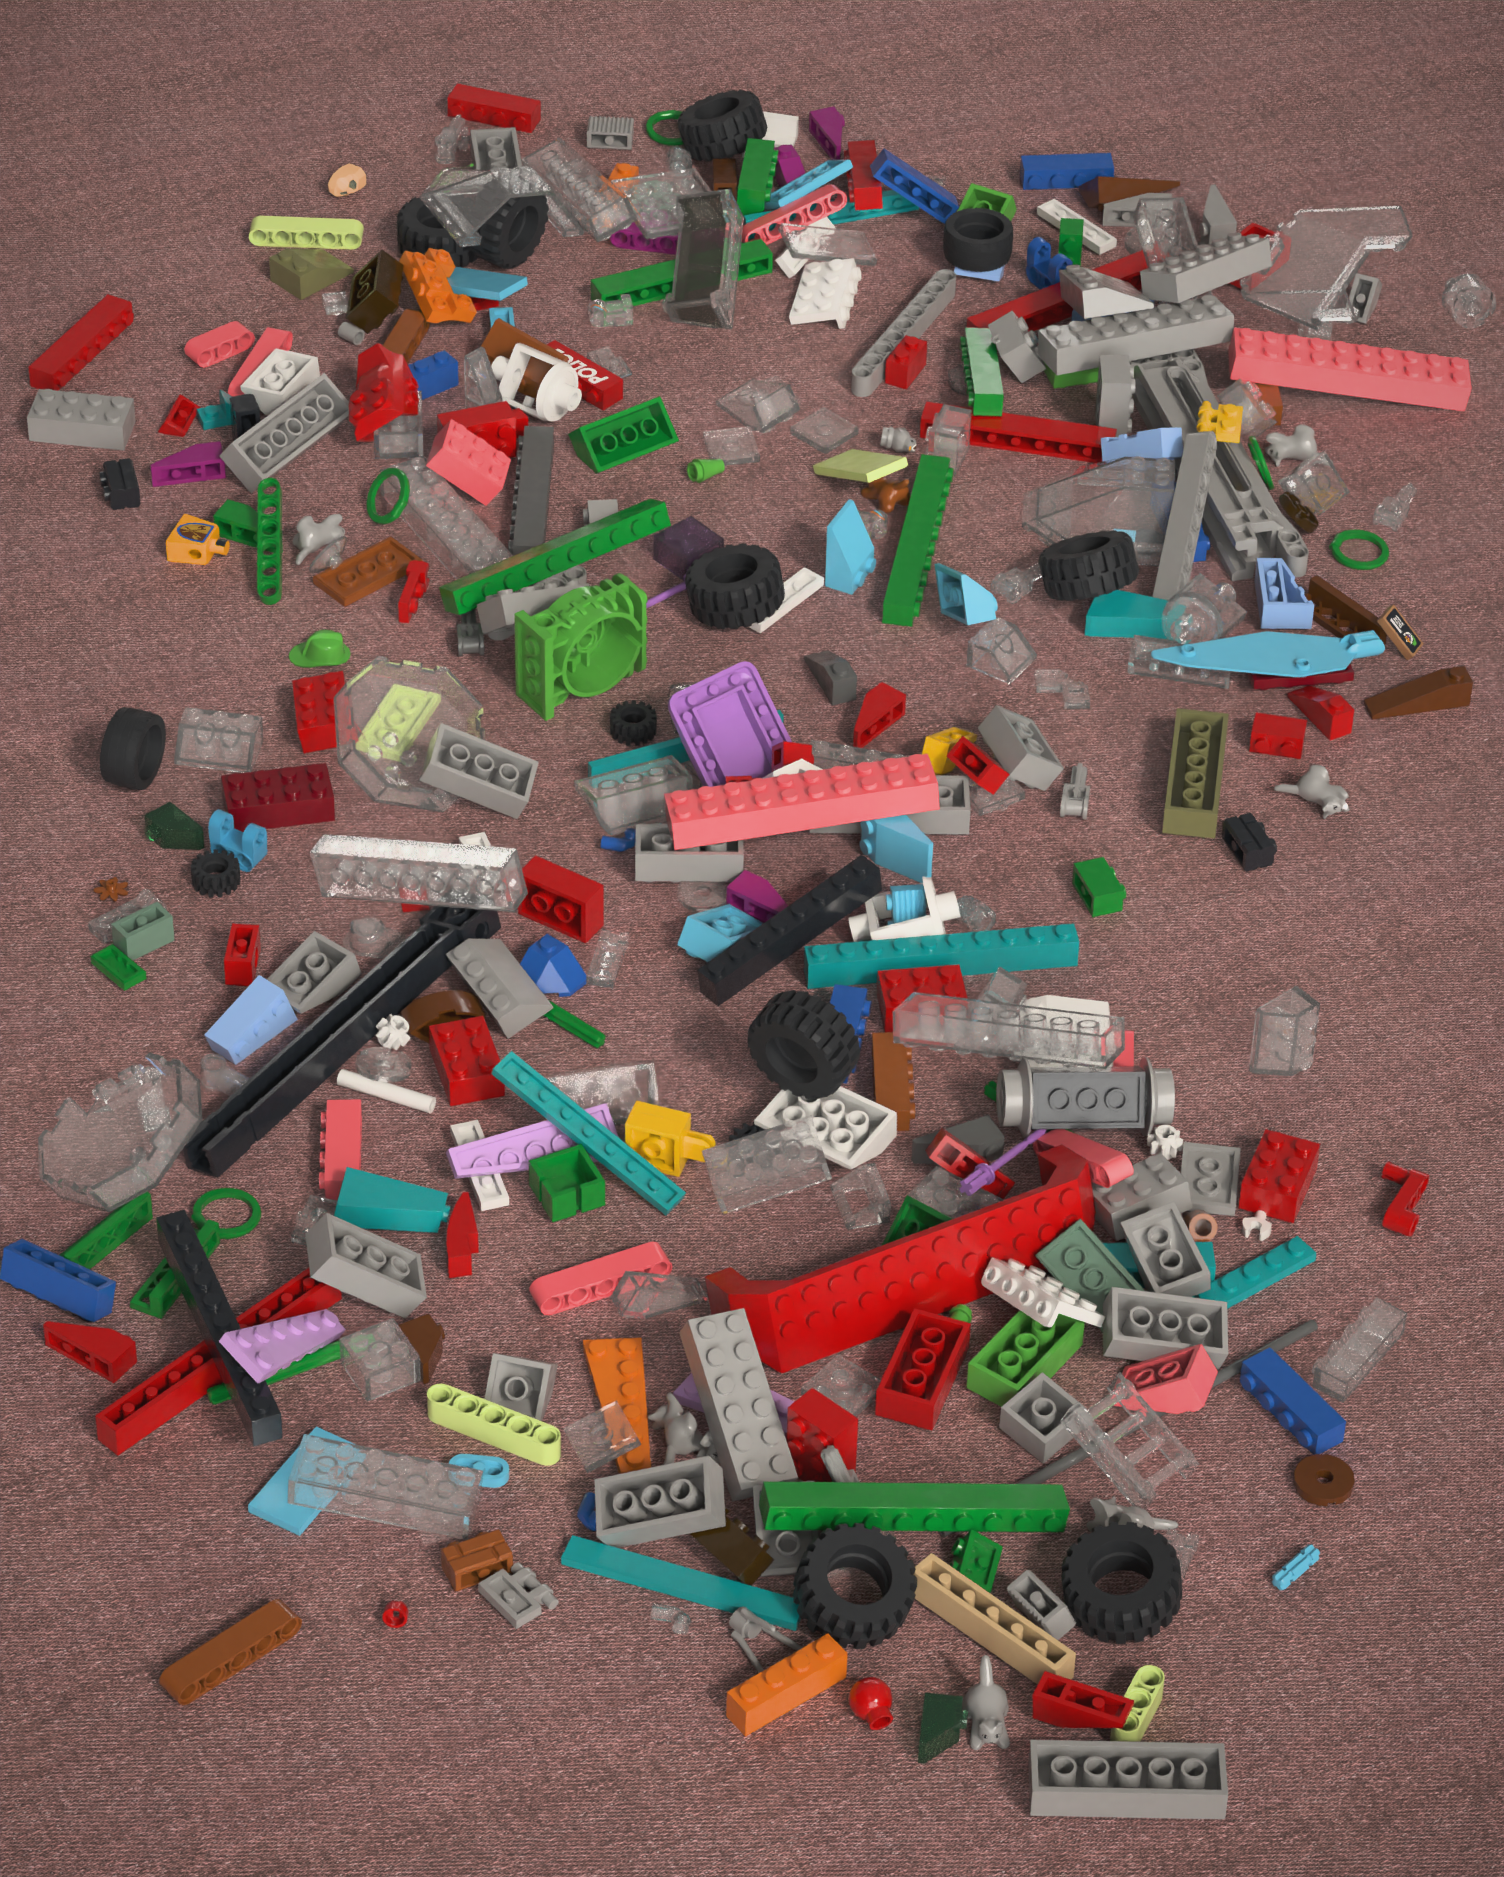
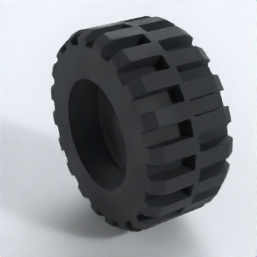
M745 90L720 92L717 95H710L703 100H698L680 114L677 122L687 155L697 161L704 160L705 162H710L713 159L730 158L733 155L745 152L748 138L762 139L765 137L768 128L759 98L754 93L746 92Z
M503 175L493 179L492 183H488L484 187L485 190L478 195L477 202L473 204V211L468 219L469 227H467V234L469 237L467 241L471 251L477 257L503 269H509L527 261V257L535 252L534 249L541 242L540 238L546 229L545 224L548 222L547 212L549 211V206L541 188L513 175Z
M433 192V194L429 195L426 193L422 194L419 198H412L409 203L406 202L397 215V241L400 253L403 255L404 251L425 255L428 248L443 249L449 252L455 267L461 268L466 267L469 262L473 263L478 257L473 254L467 241L469 237L467 234V227H469L468 219L469 215L472 214V207L475 202L470 198L466 199L464 195H454L452 192Z
M1123 531L1091 532L1081 536L1077 535L1070 539H1064L1057 544L1050 545L1049 548H1045L1039 557L1045 591L1052 599L1059 601L1083 600L1112 593V591L1120 590L1124 586L1130 585L1137 579L1139 573L1132 538Z
M732 544L725 545L726 547L719 549L718 547L712 549L710 553L702 554L699 560L696 559L692 562L685 577L690 609L695 618L706 626H715L717 629L749 627L753 623L764 621L766 617H771L783 603L785 589L778 558L764 547L760 548L754 544L751 546H747V544H739L737 546Z
M795 990L774 995L749 1026L747 1037L748 1048H751L750 1055L752 1059L757 1061L756 1066L760 1071H764L771 1082L774 1081L779 1084V1088L784 1091L789 1090L792 1092V1095L798 1097L805 1096L806 1099L828 1097L838 1090L858 1063L860 1058L858 1036L854 1035L855 1029L852 1024L847 1023L846 1016L842 1012L839 1013L835 1010L834 1005L830 1002L822 1001V998L817 995L811 996L806 991L796 992Z
M1110 1522L1107 1527L1102 1528L1099 1525L1092 1528V1533L1090 1534L1085 1532L1077 1538L1078 1544L1073 1543L1069 1547L1067 1556L1063 1559L1061 1578L1064 1602L1076 1622L1075 1625L1078 1627L1082 1626L1084 1633L1091 1637L1098 1635V1640L1109 1643V1640H1116V1644H1126L1128 1640H1134V1643L1144 1641V1637L1147 1635L1150 1637L1160 1633L1161 1626L1166 1628L1173 1621L1172 1615L1175 1616L1178 1613L1180 1600L1182 1599L1181 1568L1176 1550L1173 1545L1168 1544L1167 1538L1162 1534L1157 1533L1155 1535L1154 1529L1145 1525L1142 1528L1137 1527V1523L1127 1522L1126 1525ZM1121 1570L1137 1572L1149 1580L1138 1591L1125 1595L1109 1594L1095 1586L1105 1575Z
M844 1523L836 1525L834 1532L830 1528L822 1531L819 1538H814L809 1543L807 1550L804 1551L793 1582L795 1587L793 1599L794 1603L799 1604L797 1612L800 1618L808 1619L806 1626L813 1633L817 1630L822 1634L821 1637L829 1633L842 1648H847L848 1644H852L854 1649H865L867 1643L874 1647L882 1644L884 1638L890 1639L896 1634L898 1628L902 1627L916 1596L917 1577L914 1575L916 1568L911 1559H906L909 1554L903 1545L898 1547L895 1544L897 1539L891 1534H888L886 1537L880 1533V1528L872 1526L871 1529L864 1528L863 1523H854L853 1527L849 1528ZM843 1567L860 1569L868 1573L877 1582L882 1593V1599L867 1605L850 1603L834 1592L828 1581L827 1574Z

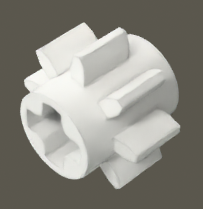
M389 1014L386 1019L382 1018L376 1025V1028L379 1030L376 1037L385 1048L397 1050L400 1046H405L411 1038L407 1034L409 1032V1024L401 1016Z
M1161 1125L1154 1127L1153 1134H1148L1147 1146H1150V1154L1157 1155L1162 1153L1169 1160L1172 1157L1176 1158L1177 1151H1182L1183 1139L1180 1138L1179 1130L1176 1131L1170 1125Z

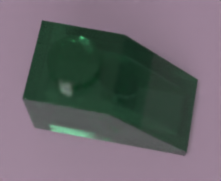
M168 802L144 815L145 835L162 849L201 850L204 848L203 827L173 803Z
M925 1693L918 1763L925 1764L959 1742L960 1729H967L968 1710L962 1709L963 1696Z

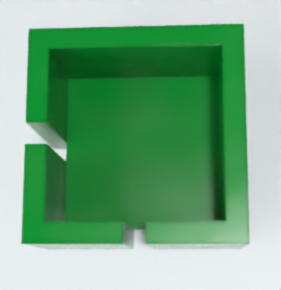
M582 1144L529 1160V1186L539 1202L542 1201V1207L552 1223L576 1215V1210L584 1213L605 1206V1180Z

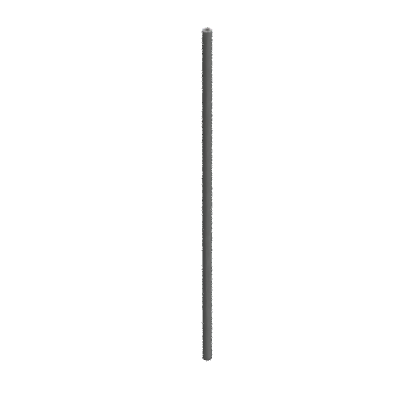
M1311 1319L1219 1370L1212 1388L1239 1374L1242 1361L1269 1347L1275 1352L1284 1349L1318 1329L1317 1323ZM1147 1410L1016 1484H1041L1167 1413ZM955 1531L938 1532L942 1537H946Z

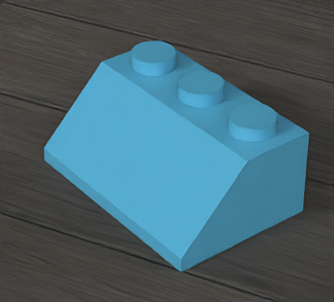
M940 563L934 564L942 614L966 625L996 619L995 611H997L998 606L992 593L967 575Z

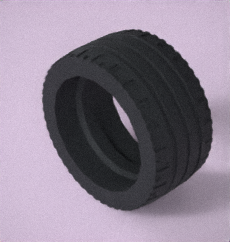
M967 208L959 210L948 217L944 228L943 250L944 256L949 263L967 271L986 272L1001 268L1010 260L1013 248V225L1004 214L986 208Z
M122 707L115 712L109 721L101 745L100 772L106 782L134 790H145L151 785L160 768L165 749L166 729L161 716L129 707Z

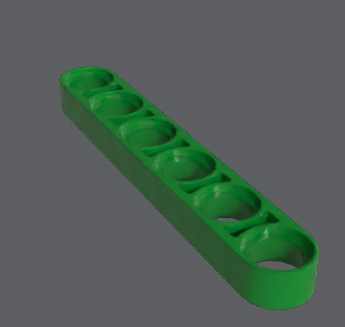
M274 478L263 479L258 485L257 591L260 601L266 605L276 604L282 597V490L278 480ZM268 487L276 488L272 494H265L264 490ZM268 507L276 508V511L272 514L263 513ZM268 527L276 528L273 534L266 535L263 533ZM269 547L276 548V551L271 555L263 554L264 550ZM267 568L276 569L272 575L267 576L263 574ZM269 588L276 589V592L271 596L263 595L264 591Z

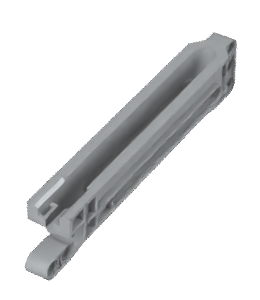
M1189 349L1129 361L1130 365H1134V404L1148 430L1182 428L1184 450L1187 434L1198 432L1196 428L1197 421L1200 419L1198 417V410L1202 403L1209 401L1214 410H1218L1219 403L1208 386L1204 366L1195 350ZM1217 441L1202 525L1231 581L1253 578L1257 558H1272L1275 554L1276 558L1284 560L1295 578L1304 576L1307 571L1308 548L1299 532L1280 512L1240 441L1239 443ZM1182 458L1174 459L1173 464H1168L1176 481Z

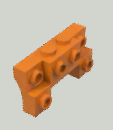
M428 248L425 255L419 252L404 251L399 262L404 265L403 272L426 321L436 324L448 320L471 323L477 313L471 298L464 294H454L446 278H450L455 269V264L449 252L443 249L437 250Z

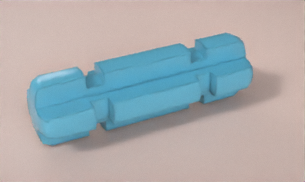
M1311 1544L1305 1546L1301 1553H1297L1282 1567L1283 1569H1279L1272 1575L1273 1586H1276L1279 1590L1286 1589L1291 1582L1295 1581L1309 1569V1566H1312L1319 1560L1320 1551Z

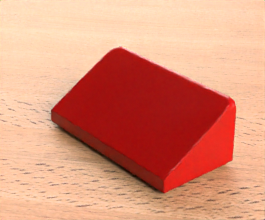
M180 394L171 406L158 432L184 437L200 406Z

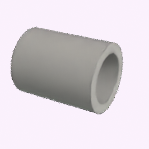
M343 322L338 329V336L355 345H359L365 337V332L348 322Z

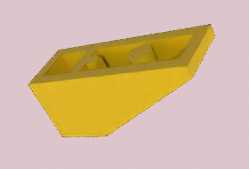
M952 727L927 736L922 754H928L935 775L950 772L956 766L946 756L962 736L974 743L977 739V734Z

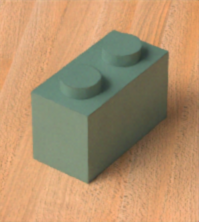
M158 902L111 923L113 945L131 960L142 957L175 941L173 916Z

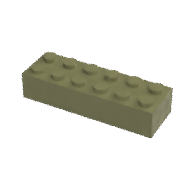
M1177 708L1162 833L1215 839L1228 713Z

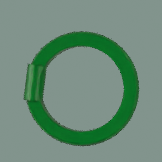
M666 110L656 112L646 123L648 136L660 144L682 145L681 137L666 138L657 134L653 129V126L661 120L678 119L682 111Z
M1249 436L1248 447L1252 459L1255 460L1268 490H1273L1274 485L1255 436Z
M388 468L382 471L375 478L369 489L367 512L369 517L377 524L384 525L395 521L408 504L410 485L408 477L401 469ZM396 476L400 482L399 499L388 514L379 516L375 508L377 491L384 480L388 477Z
M1354 529L1337 533L1329 545L1333 557L1340 564L1356 570L1378 568L1389 557V548L1386 542L1378 535L1365 530ZM1364 539L1376 544L1381 550V555L1373 561L1361 562L1348 558L1339 548L1346 540Z
M234 1188L211 1190L203 1194L193 1206L191 1220L199 1230L207 1222L202 1215V1211L207 1204L214 1200L235 1198L245 1202L251 1208L252 1216L245 1224L235 1228H219L220 1239L242 1237L250 1233L261 1219V1207L257 1200L249 1193Z

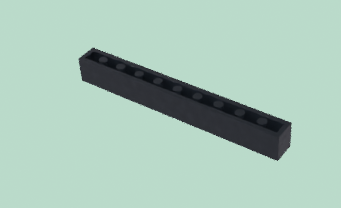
M185 1209L156 1217L160 1247L253 1447L283 1438L281 1412L266 1381L257 1383L219 1342L226 1332L241 1328Z

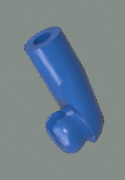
M626 829L625 837L622 838L602 836L601 849L623 852L634 847L636 829Z
M587 1492L583 1496L577 1517L588 1530L596 1531L595 1494Z

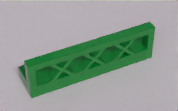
M144 1190L134 1199L129 1198L59 1256L87 1269L94 1267L153 1219L151 1194Z
M210 1219L207 1220L200 1230L194 1228L207 1258L212 1255L220 1244L219 1223ZM166 1257L132 1298L130 1308L162 1319L182 1292ZM149 1297L150 1304L142 1301L144 1298Z

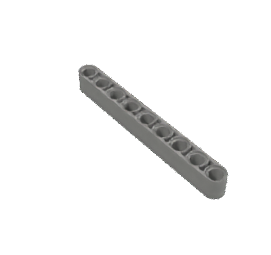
M948 269L937 271L854 366L851 379V392L853 395L858 397L871 395L885 379L886 359L905 335L919 339L955 297L956 273Z
M1214 431L1188 433L1186 436L1153 592L1154 598L1185 604L1217 449V439Z

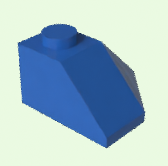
M549 934L544 935L531 945L520 963L543 994L559 993V997H567L573 995L588 983L587 975L569 947Z

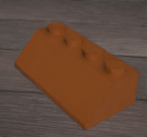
M500 318L495 320L479 349L480 370L489 375L494 360L498 356L510 359L517 343L525 344L568 363V357ZM531 356L517 391L535 398L534 401H536L541 382L554 365Z

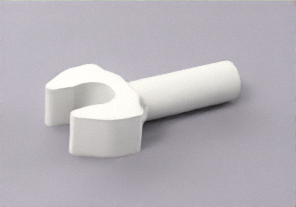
M1258 1210L1254 1217L1243 1218L1242 1232L1246 1238H1248L1252 1229L1260 1230V1241L1270 1236L1272 1223L1265 1220L1267 1215L1264 1211Z

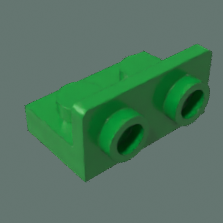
M971 1529L963 1539L959 1537L955 1541L951 1549V1554L954 1556L949 1565L991 1593L1003 1546Z

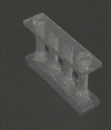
M1119 1372L1107 1386L1110 1394L1087 1410L1077 1402L1068 1409L1060 1422L1132 1506L1147 1509L1157 1496L1153 1489L1176 1472H1179L1186 1480L1198 1467L1199 1463L1195 1459L1194 1454L1179 1441L1136 1391L1133 1383ZM1119 1402L1130 1416L1105 1433L1096 1424L1094 1419ZM1136 1426H1139L1150 1439L1129 1455L1124 1456L1114 1445V1442ZM1156 1449H1159L1169 1460V1463L1149 1478L1144 1479L1133 1466Z

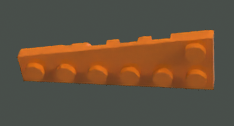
M642 1338L583 1340L584 1356L589 1373L593 1379L596 1396H598L602 1418L604 1417L609 1442L612 1444V1452L618 1473L622 1474L651 1468Z

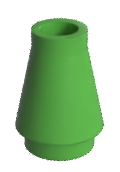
M720 458L693 459L687 465L688 477L691 481L698 483L723 473L725 470L724 462Z

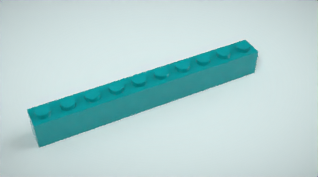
M1060 924L804 946L803 971L807 989L834 987L835 984L849 986L877 983L878 971L960 965L962 976L1071 967L1078 966L1080 941L1075 924Z

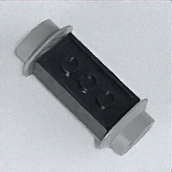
M1142 1057L1139 1066L1030 1067L1028 1059L1022 1058L1017 1069L999 1070L996 1088L997 1116L1001 1127L1017 1126L1023 1138L1029 1136L1031 1129L1140 1128L1142 1135L1148 1136L1154 1125H1170L1173 1121L1175 1109L1173 1074L1170 1068H1153L1148 1057Z

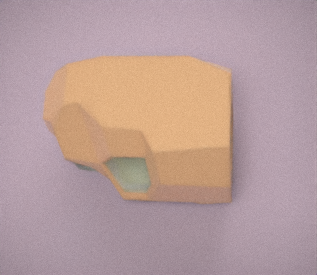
M353 164L344 165L333 173L328 183V191L336 197L348 196L366 185V174L361 167Z

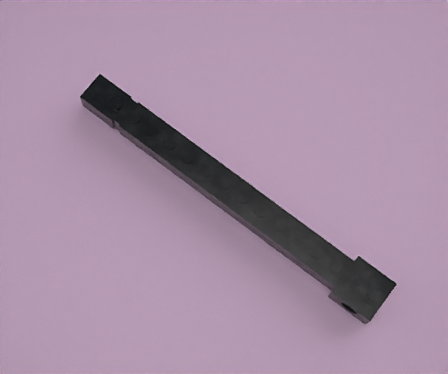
M454 890L445 896L419 920L421 926L225 1100L218 1110L212 1112L180 1141L188 1169L217 1178L221 1176L250 1149L251 1145L265 1136L379 1032L376 1025L382 1018L386 1019L389 1014H392V1016L398 1015L450 968L452 964L446 953L468 938L490 939L501 929L495 901Z

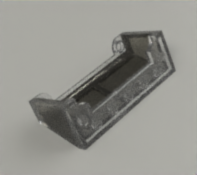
M730 189L677 196L676 206H673V216L679 222L673 288L672 294H666V298L663 299V310L665 313H668L672 322L715 329H733L744 216Z

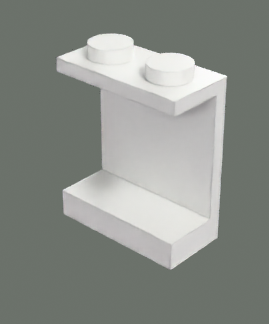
M763 111L768 128L765 137L762 139L775 141V147L791 144L794 147L798 137L799 117Z

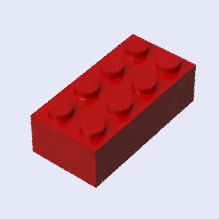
M914 1308L876 1390L875 1415L933 1431L968 1352L971 1323Z

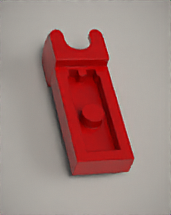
M413 560L408 564L406 584L398 602L399 622L409 623L412 614L417 613L418 599H422L430 582V578H427L429 563Z

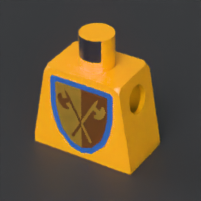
M184 514L166 540L167 561L206 565L215 553L227 555L230 543L227 540L220 539L217 524Z

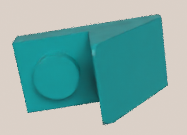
M220 389L219 405H209L197 409V418L203 430L231 425L229 400L232 397L231 395Z

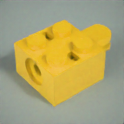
M636 1101L625 1123V1143L664 1174L680 1177L688 1158L707 1162L716 1146L715 1140L711 1135L691 1130V1113Z

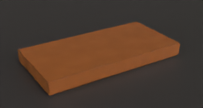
M390 536L313 576V584L346 607L405 576L410 561H423V559Z

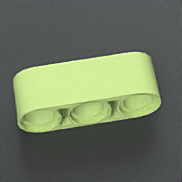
M1145 1665L1136 1672L1124 1697L1134 1700V1706L1123 1728H1111L1110 1741H1141L1162 1701L1165 1676L1164 1672L1157 1666Z

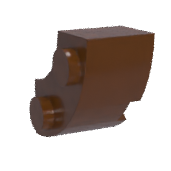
M461 990L441 991L414 999L410 1005L401 1011L403 1018L409 1024V1033L428 1044L429 1026L478 1016L486 1018L477 996Z

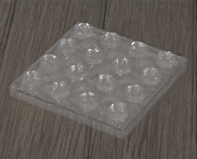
M695 168L611 180L610 189L646 239L670 235L676 236L683 233L731 226L732 218Z

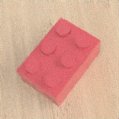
M451 419L435 436L426 466L487 506L503 489L511 459L503 452L489 445L484 439L477 437L467 430L466 427Z

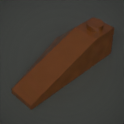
M1098 176L1080 185L1079 192L1089 208L1098 209V212H1103L1104 204L1146 193H1165L1179 187L1180 181Z
M1465 666L1440 669L1364 700V705L1372 720L1470 706L1473 681Z

